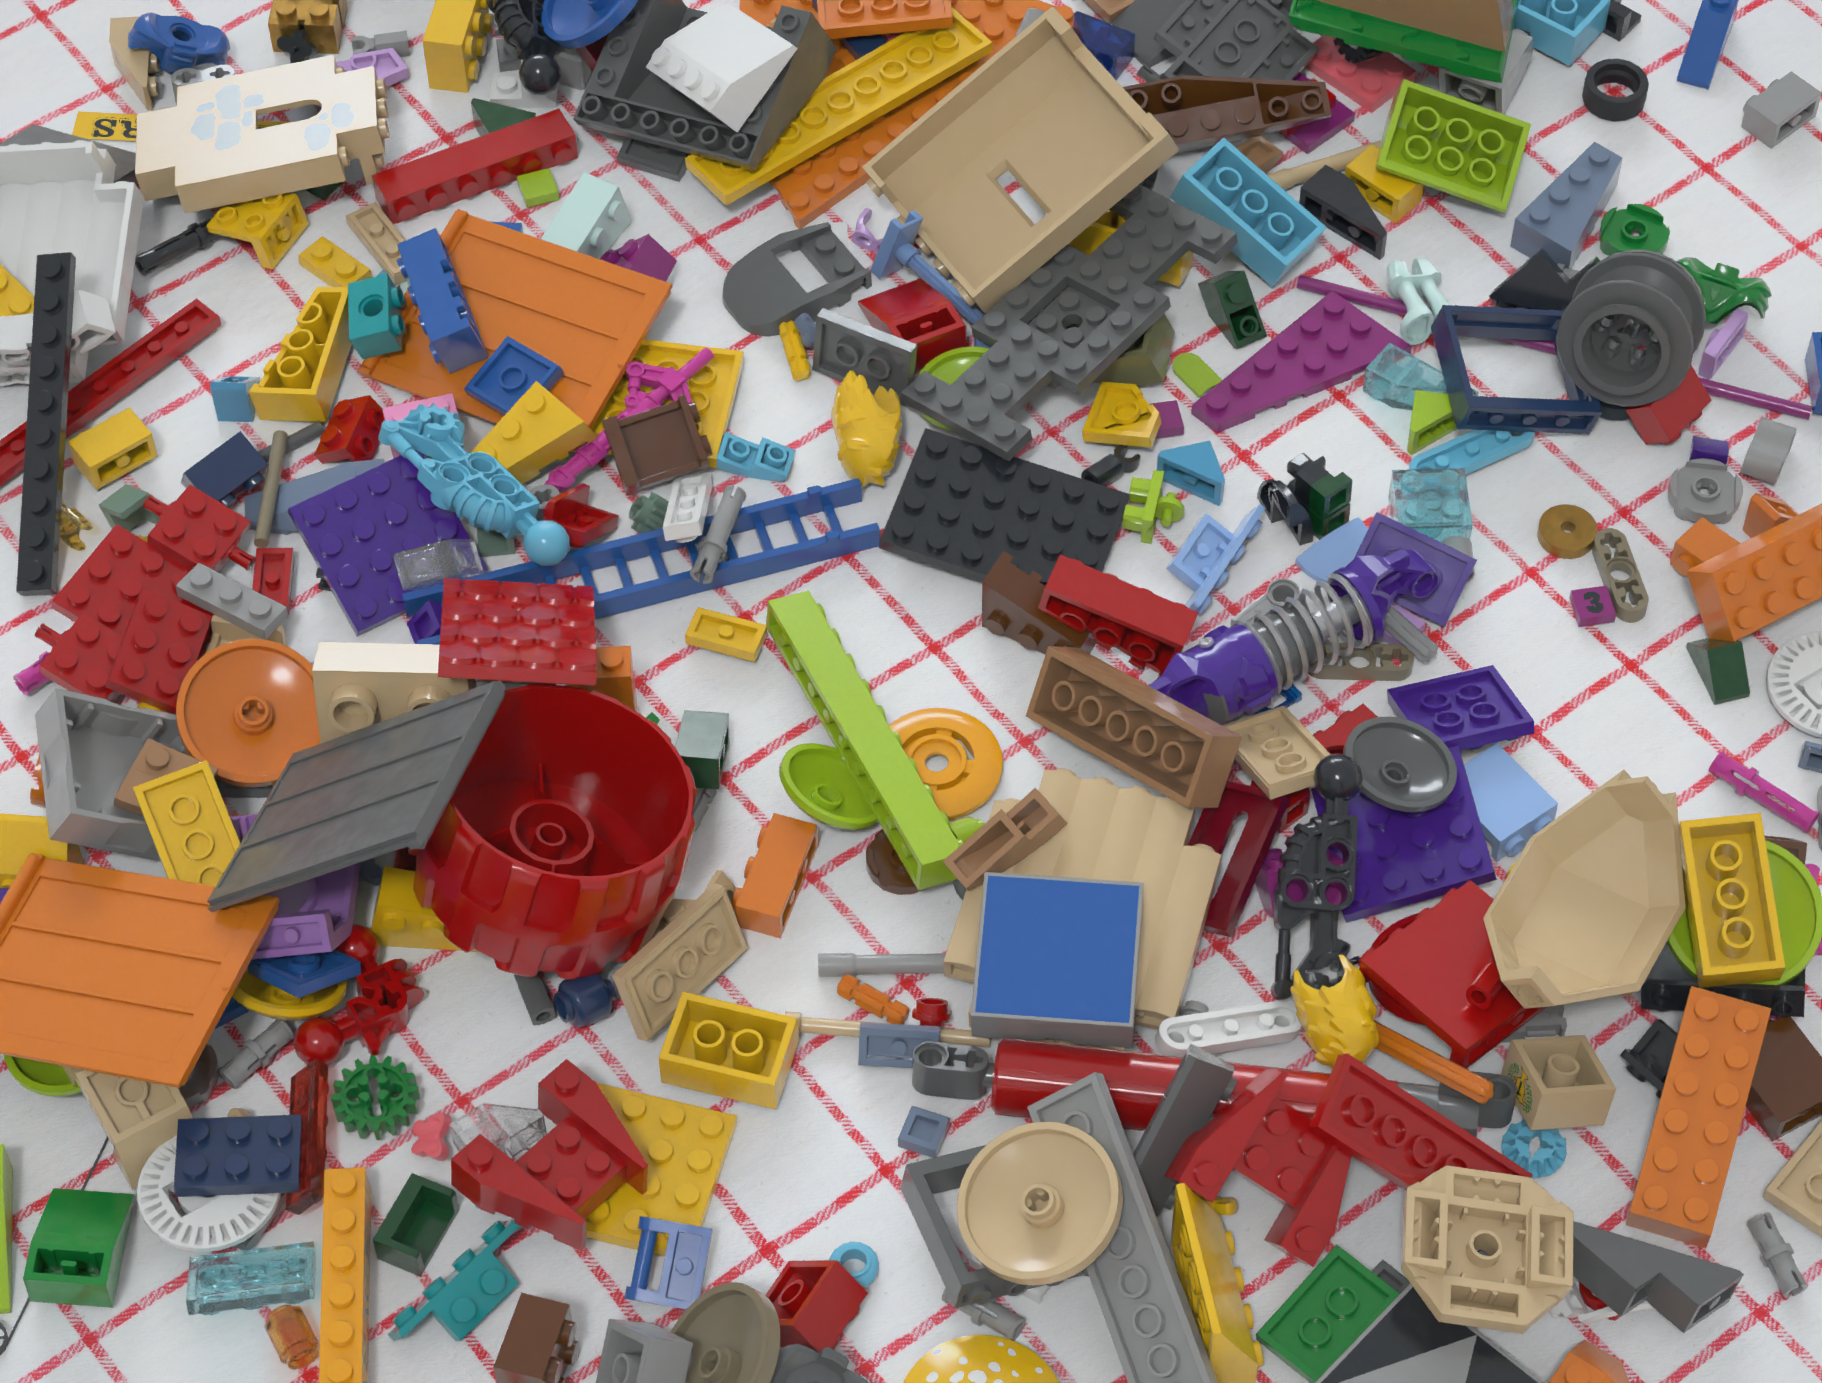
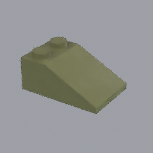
M1165 313L1093 382L1136 384L1137 387L1164 382L1175 334ZM1071 324V325L1067 326L1065 329H1068V328H1071V327H1077V328H1078L1080 325H1079V324Z

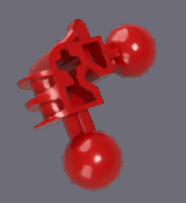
M353 924L351 935L335 948L360 961L361 974L356 976L358 996L346 1001L347 1016L336 1022L323 1017L311 1018L302 1023L297 1029L293 1046L297 1056L306 1065L317 1068L331 1065L339 1058L344 1043L354 1038H358L363 1047L366 1046L370 1055H379L386 1037L401 1032L406 1028L409 1023V1010L419 1004L424 997L423 989L415 986L416 978L414 974L406 971L407 963L404 959H393L381 965L377 964L380 944L376 934L366 926Z

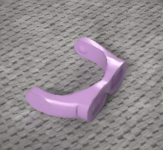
M865 208L858 217L852 241L859 247L878 253L883 238L875 239L872 233L865 227L872 215V210Z

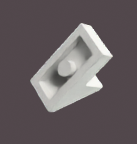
M491 75L490 102L513 108H557L558 87L547 95H533L523 88L519 75Z

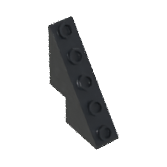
M1542 248L1498 285L1489 297L1494 300L1493 305L1501 308H1514V305L1528 307V309L1564 311L1572 301V296L1578 282L1600 260L1598 257H1595L1569 279ZM1613 315L1605 316L1609 320L1615 319Z

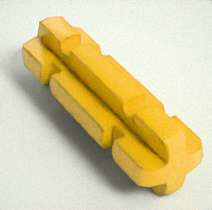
M792 320L782 322L779 325V334L781 341L784 343L783 348L788 364L791 367L792 378L796 381L807 380L811 376L809 361L806 359L807 355L801 341V335H799V330Z

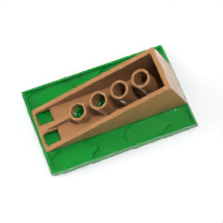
M1293 0L1289 19L1290 24L1295 25L1301 31L1340 38L1344 40L1345 44L1399 54L1406 60L1449 68L1450 73L1502 83L1519 0Z

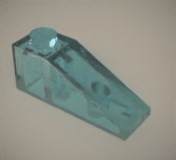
M1391 343L1377 355L1365 370L1363 392L1392 408L1412 410L1415 390L1448 394L1442 371ZM1471 388L1473 396H1478L1479 392Z

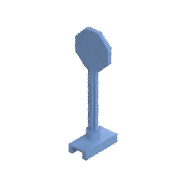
M915 210L909 212L903 225L896 218L891 220L870 271L878 279H881L902 269L903 266L912 268L931 287L950 300L955 309L974 325L984 314L974 305L970 307L957 292L958 290L920 256V251L912 245L923 218ZM974 337V346L991 348V346Z

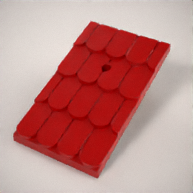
M444 578L438 677L476 679V682L481 683L501 681L503 684L518 685L548 683L596 686L597 659L593 586L577 585L573 587V585L543 583L536 585V583L508 581L498 583V581L465 579V581H461V579Z

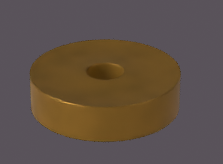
M1569 504L1557 505L1549 508L1542 514L1539 521L1537 538L1542 548L1549 554L1563 559H1575L1591 551L1595 535L1597 534V524L1593 516L1581 507Z

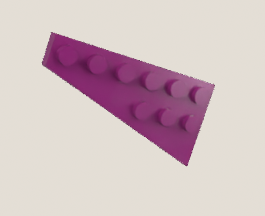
M1331 291L1192 405L1191 414L1216 433L1254 419L1255 413L1270 407H1274L1276 410L1286 406L1288 400L1302 395L1303 398H1306L1352 379V374L1367 368L1371 370L1380 368L1386 360L1396 356L1399 359L1407 357L1411 354L1412 346L1337 293Z

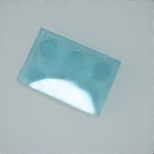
M314 1241L190 1257L186 1294L188 1315H214L221 1311L240 1308L254 1310L263 1305L278 1303L298 1304L305 1300L315 1299L316 1251Z

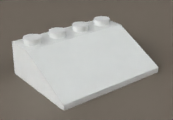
M725 2L665 39L661 46L652 54L646 68L718 120L738 132L798 48L733 5Z

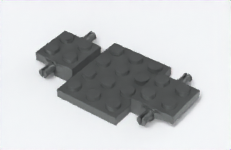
M1185 0L1156 32L1154 37L1156 42L1175 55L1177 59L1161 75L1148 67L1147 64H1143L1136 75L1146 82L1182 75L1294 80L1316 56L1319 48L1298 33L1295 25L1290 24L1289 13L1293 0Z

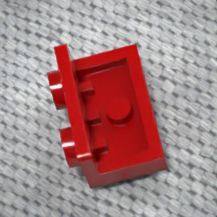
M371 395L338 402L332 411L333 414L325 431L320 437V442L314 456L322 464L350 459L351 462L372 460L380 443L378 436L384 421L382 408Z
M583 483L551 498L543 512L544 520H553L564 527L569 535L570 547H583L585 544L617 529L619 515L587 505L590 486Z

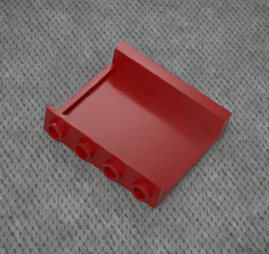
M1471 880L1459 889L1452 888L1449 890L1441 902L1431 909H1423L1411 924L1404 929L1400 927L1394 930L1385 943L1376 949L1374 947L1368 949L1358 962L1359 970L1363 974L1366 983L1372 979L1452 1048L1449 1060L1466 1069L1547 1008L1524 1009L1506 986L1485 1010L1467 1001V989L1488 964L1493 952L1483 917L1494 899Z

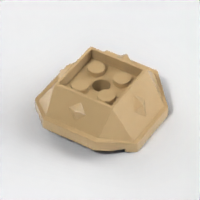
M1445 1166L1432 1173L1423 1181H1418L1411 1185L1405 1192L1401 1271L1438 1322L1523 1334L1563 1300L1573 1287L1574 1211L1561 1201L1558 1203L1543 1187L1529 1177ZM1476 1249L1485 1251L1489 1256L1481 1255Z

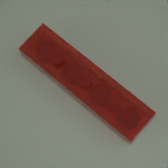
M317 1059L291 1077L289 1115L301 1114L303 1122L300 1192L286 1193L285 1210L296 1215H300L324 1197V1169L327 1157L326 1127L328 1124L327 1095L329 1092L328 1064Z

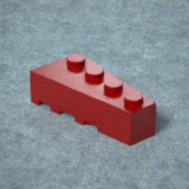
M1063 555L1059 556L1038 609L1078 633L1085 630L1092 633L1097 644L1108 651L1115 647L1129 655L1128 663L1141 670L1144 666H1147L1159 673L1157 679L1162 676L1175 654L1183 652L1199 613L1189 609L1182 603L1172 602L1154 594L1148 589L1139 588L1120 580L1115 575L1103 573L1085 565L1079 560L1070 559Z

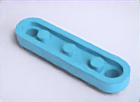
M1473 430L1415 456L1409 465L1408 479L1418 489L1434 490L1529 447L1533 443L1535 432Z

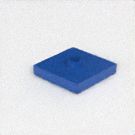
M507 336L465 386L464 390L468 396L504 416L536 381L550 391L564 372L561 366Z
M334 949L332 952L252 959L248 965V973L300 998L360 975L361 968L360 961Z

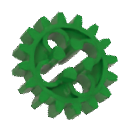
M371 1055L369 1064L364 1065L357 1059L355 1060L356 1069L354 1071L346 1068L341 1070L344 1081H334L335 1094L331 1095V1101L336 1120L344 1122L346 1132L350 1133L357 1128L360 1139H364L368 1132H374L376 1140H381L382 1131L388 1130L394 1136L397 1135V1124L400 1123L407 1127L410 1125L408 1114L418 1113L416 1101L420 1099L418 1086H416L417 1082L414 1073H407L404 1062L394 1067L391 1056H387L383 1063H378L376 1056ZM373 1078H377L380 1090L378 1092V1100L382 1114L374 1117L372 1107L374 1097L370 1080ZM395 1093L401 1094L398 1097H393V1094ZM358 1097V1101H350L351 1099Z

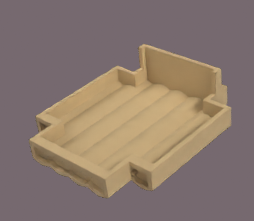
M1065 768L1045 770L1038 791L1068 824L1030 855L1002 873L1144 883L1134 1026L1137 1024L1158 1030L1160 1024L1165 1019L1179 1016L1220 873L1221 854L1216 853L1212 847L1205 844L1188 846L1194 823L1195 808H1187L1168 796L1157 797L1152 795L1146 788L1140 786L1119 788L1110 780L1102 777L1082 779L1077 777L1071 770ZM1013 798L1006 799L1005 801L995 800L989 820L1001 809L1007 813L1020 800ZM983 884L969 891L966 889L943 961L944 977L974 984ZM971 1003V1006H970V1009H969V1012H968V1015H969V1027H970V1028H971V1007H972V1003ZM1042 1038L1029 1040L1121 1051L1128 1050L1126 1047L1074 1044L1059 1039Z

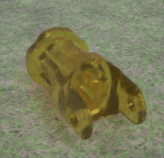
M62 498L60 539L72 549L82 551L86 548V545L79 539V532L81 529L91 530L93 524L77 509L69 508Z

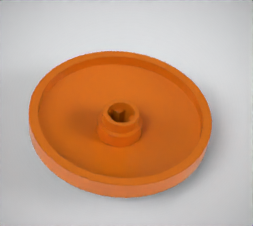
M263 639L236 640L220 645L206 653L191 667L185 676L176 704L178 733L189 756L200 761L207 760L208 764L217 767L216 779L225 783L251 788L275 785L293 753L320 744L312 676L313 665L290 647Z

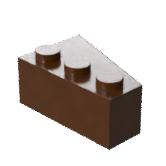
M1003 551L982 581V626L995 635H1003L1020 643L1029 650H1036L1045 655L1048 646L1078 647L1090 654L1097 644L1093 634L1087 630L1078 633L1038 609L1045 588L1040 583L1042 576L1035 571L1028 575L1010 563L1013 556Z

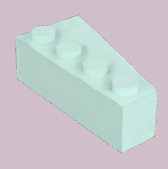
M583 172L541 239L600 259L632 222L619 186Z

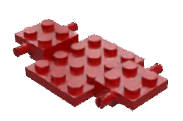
M190 484L179 498L169 505L150 494L148 499L146 498L143 508L154 513L160 519L148 534L147 542L116 524L52 600V609L75 623L62 634L49 628L44 623L40 625V628L38 627L35 637L52 646L51 652L39 665V673L68 691L99 697L108 701L120 694L105 687L142 588L144 587L213 616L214 614L177 596L176 585L198 563L220 573L231 560L245 568V570H250L256 557L251 556L238 547L240 540L249 531L251 521ZM211 624L208 627L200 653L212 638Z

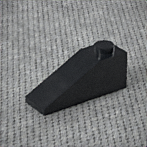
M1324 165L1301 187L1299 203L1329 230L1381 260L1385 254L1386 230L1354 181L1343 173L1334 170L1328 165Z

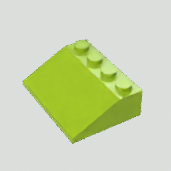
M1403 79L1393 97L1387 116L1376 168L1505 213L1531 124Z

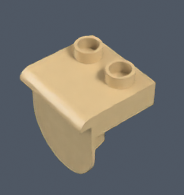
M319 642L312 668L320 744L477 688L476 679L438 677L440 645Z

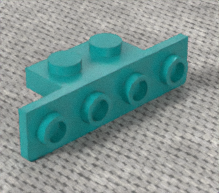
M511 1220L504 1224L497 1221L481 1235L485 1242L473 1252L469 1248L451 1264L455 1270L445 1280L440 1276L423 1290L422 1294L426 1298L416 1308L410 1304L392 1320L396 1327L388 1333V1336L393 1341L404 1338L423 1318L431 1313L456 1342L462 1340L519 1285L516 1279L494 1256L493 1252L520 1225L515 1224L514 1220Z

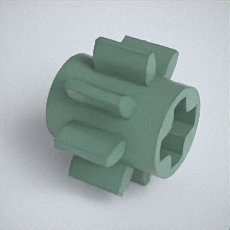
M651 492L649 498L644 495L639 496L629 511V518L634 521L631 529L640 534L662 528L669 501L654 492Z

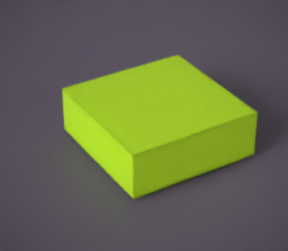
M549 168L517 176L518 187L527 208L559 200V192Z

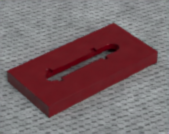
M1227 780L1218 808L1203 809L1188 846L1205 844L1212 847L1219 854H1222L1234 827V820H1237L1240 815H1248V820L1224 876L1211 901L1203 930L1232 937L1288 806L1289 800L1286 795L1270 800L1260 788Z

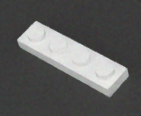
M710 472L674 479L662 527L665 541L676 540L678 543H685L695 540L697 536L702 535L712 490Z

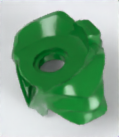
M1684 257L1676 261L1693 276L1701 290L1706 322L1717 324L1731 312L1745 305L1755 308L1759 312L1761 319L1765 318V312L1769 308L1768 298L1772 294L1763 279L1757 277L1738 278L1740 274L1738 268L1717 263L1715 270L1694 257Z

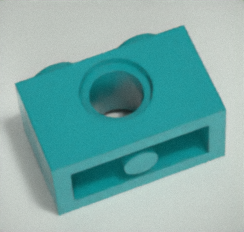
M388 274L348 283L349 341L362 359L402 350V335L405 334L406 329L401 316V307L405 305V299L401 287L395 286Z

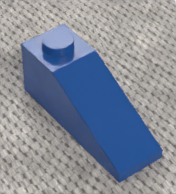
M1702 0L1676 81L1709 90L1733 27L1739 0Z

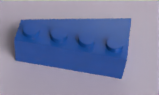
M434 228L397 244L401 254V258L397 259V263L405 279L409 278L411 286L407 289L415 307H419L421 315L418 316L424 333L429 337L431 343L429 348L437 364L443 362L451 374L488 358L489 356L447 247L437 229Z

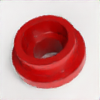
M921 998L916 1001V1008L912 1010V1017L920 1020L921 1026L942 1027L943 1021L952 1018V1011L948 1009L947 1000Z

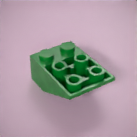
M53 1188L31 1240L23 1281L30 1302L113 1308L135 1200L134 1194Z

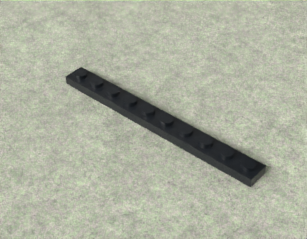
M71 252L37 255L16 592L21 596L57 594L76 257Z

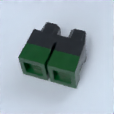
M1301 453L1287 463V472L1295 478L1289 482L1287 487L1305 507L1311 518L1313 535L1320 540L1330 532L1349 522L1352 479L1344 472L1335 477L1325 470L1326 460L1324 456L1313 461L1305 453Z

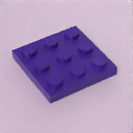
M1494 665L1387 689L1388 703L1398 718L1407 719L1422 725L1438 736L1448 748L1458 745L1460 751L1478 749L1487 744L1504 740H1516L1521 736L1535 733L1533 718Z

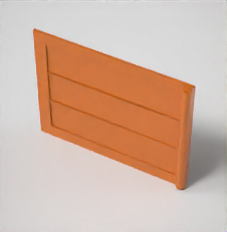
M457 209L440 236L447 247L489 357L451 374L443 362L437 364L429 348V344H431L429 337L424 333L418 316L421 315L419 307H415L407 289L404 294L405 305L401 307V316L406 329L405 334L402 335V350L364 359L359 373L364 377L425 399L452 393L458 411L497 424L504 416L468 396L464 388L504 339L509 336L561 366L564 374L549 392L580 417L592 430L623 377L628 364L631 363L668 300L673 285L469 215L466 211ZM583 444L574 448L573 450H571V452L575 453V451L578 450Z
M29 854L0 903V1054L177 1088L184 1086L278 911L279 897L261 895L210 912L208 910L210 904L207 900L215 886L45 858L42 854Z

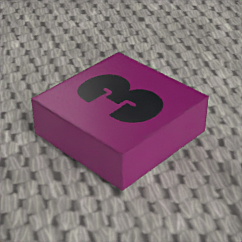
M1607 586L1571 590L1569 599L1578 627L1615 622L1616 612Z

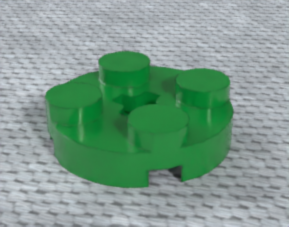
M1628 204L1627 209L1616 211L1617 207L1604 215L1601 221L1599 238L1600 250L1605 255L1610 256L1627 250H1648L1663 254L1666 250L1670 230L1669 226L1666 227L1663 223L1664 217L1657 210L1642 204ZM1633 231L1639 232V236H1631L1629 234L1633 233Z

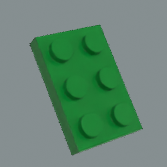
M1336 1244L1256 1333V1340L1309 1383H1315L1400 1293Z

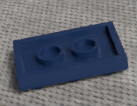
M302 1115L178 1119L174 1173L175 1197L300 1192Z

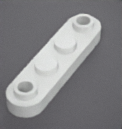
M1274 1001L1167 1018L1160 1024L1155 1036V1044L1159 1051L1166 1056L1184 1057L1190 1043L1210 1054L1290 1042L1297 1037L1302 1025L1295 1014L1297 1009L1294 1005L1285 1001Z

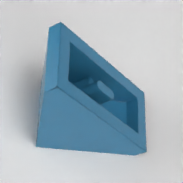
M224 376L210 382V390L218 421L253 422L255 407L248 392L254 383L259 384L260 377Z
M1210 441L1160 451L1157 458V470L1164 471V482L1217 506L1221 505L1223 502L1225 478Z

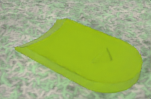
M1183 353L1176 356L1173 360L1172 370L1174 374L1200 398L1207 390L1215 387L1222 381L1195 354Z

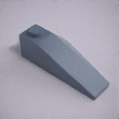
M384 458L347 462L279 485L271 533L289 535L292 532H298L288 514L289 507L385 463ZM263 490L244 496L245 518L251 521L250 530H256Z

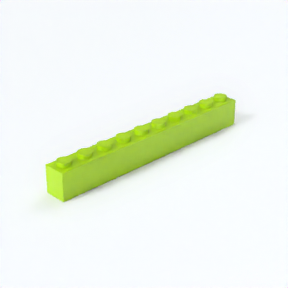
M809 590L769 600L766 617L768 632L918 891L957 880L943 861L961 846L963 842L954 836L945 812L939 811L934 802L931 788L927 784L924 785L920 779L915 761L911 757L908 758L904 752L899 734L896 731H892L888 725L883 707L875 703L871 696L868 682L860 678L852 655L846 654L837 630L835 628L831 629L826 620L822 605L815 602Z

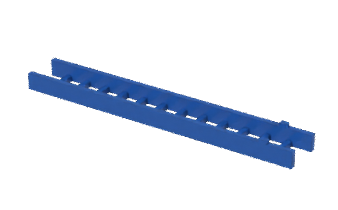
M859 478L825 487L818 485L808 487L806 492L741 508L730 535L754 529L763 552L738 558L732 539L729 536L726 543L728 561L718 563L713 580L708 584H703L705 573L702 574L700 582L695 581L691 577L690 571L668 576L660 553L685 547L693 567L699 554L695 544H698L701 538L707 535L714 515L705 518L702 535L697 536L695 540L690 542L665 541L663 528L570 551L561 562L554 566H540L530 561L463 578L461 581L473 579L498 581V583L508 581L536 583V585L539 583L556 584L555 580L580 574L584 586H593L595 619L875 548L879 546L880 528L878 523L843 531L834 509L862 502V485ZM824 512L831 531L825 532V536L808 540L800 517ZM789 520L798 543L773 549L765 526ZM650 556L658 579L633 585L625 562ZM615 565L623 588L598 594L590 571ZM444 584L402 594L407 618L414 616L428 600L438 602L442 607ZM440 635L417 640V644L440 645Z

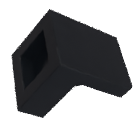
M1610 0L1606 27L1603 33L1620 42L1640 23L1641 14L1622 5V0Z

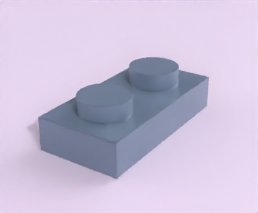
M861 1022L858 1065L912 1068L915 1047L924 1042H940V1026Z

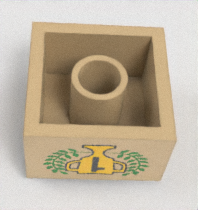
M1585 1035L1511 1040L1501 1075L1507 1076L1515 1082L1517 1086L1515 1104L1530 1130L1605 1124L1616 1087Z

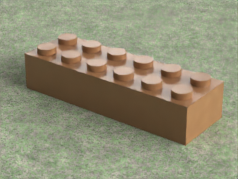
M1048 646L1026 713V717L1187 808H1218L1242 738L1239 734L1078 647Z

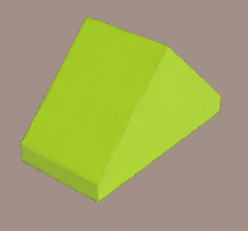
M1415 390L1407 452L1410 455L1417 453L1457 429L1448 394Z

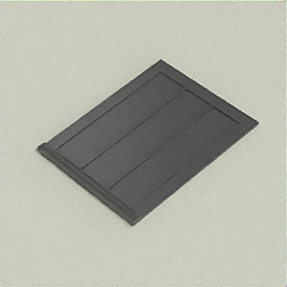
M493 681L293 753L207 900L210 904L208 910L213 912L405 847H409L410 850L416 848L424 849L506 696L504 692L506 689L505 685L501 681Z

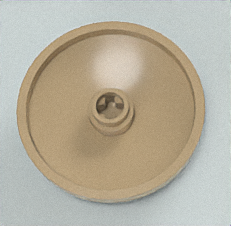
M1035 1122L1021 1125L1004 1132L989 1142L976 1155L967 1168L957 1197L959 1229L963 1240L975 1258L994 1275L1022 1285L1055 1283L1081 1272L1092 1264L1106 1249L1117 1230L1123 1206L1122 1185L1117 1169L1107 1152L1086 1132L1058 1122Z

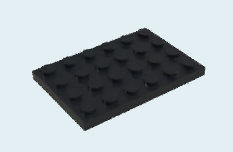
M925 428L880 538L879 549L980 582L984 580L1000 555L1005 551L1013 556L1010 563L1028 575L1035 571L1042 576L1040 583L1046 586L1060 555L1079 560L1098 571H1104L1123 519L1125 506L1129 503L1130 495L1017 457L1007 461L980 445Z

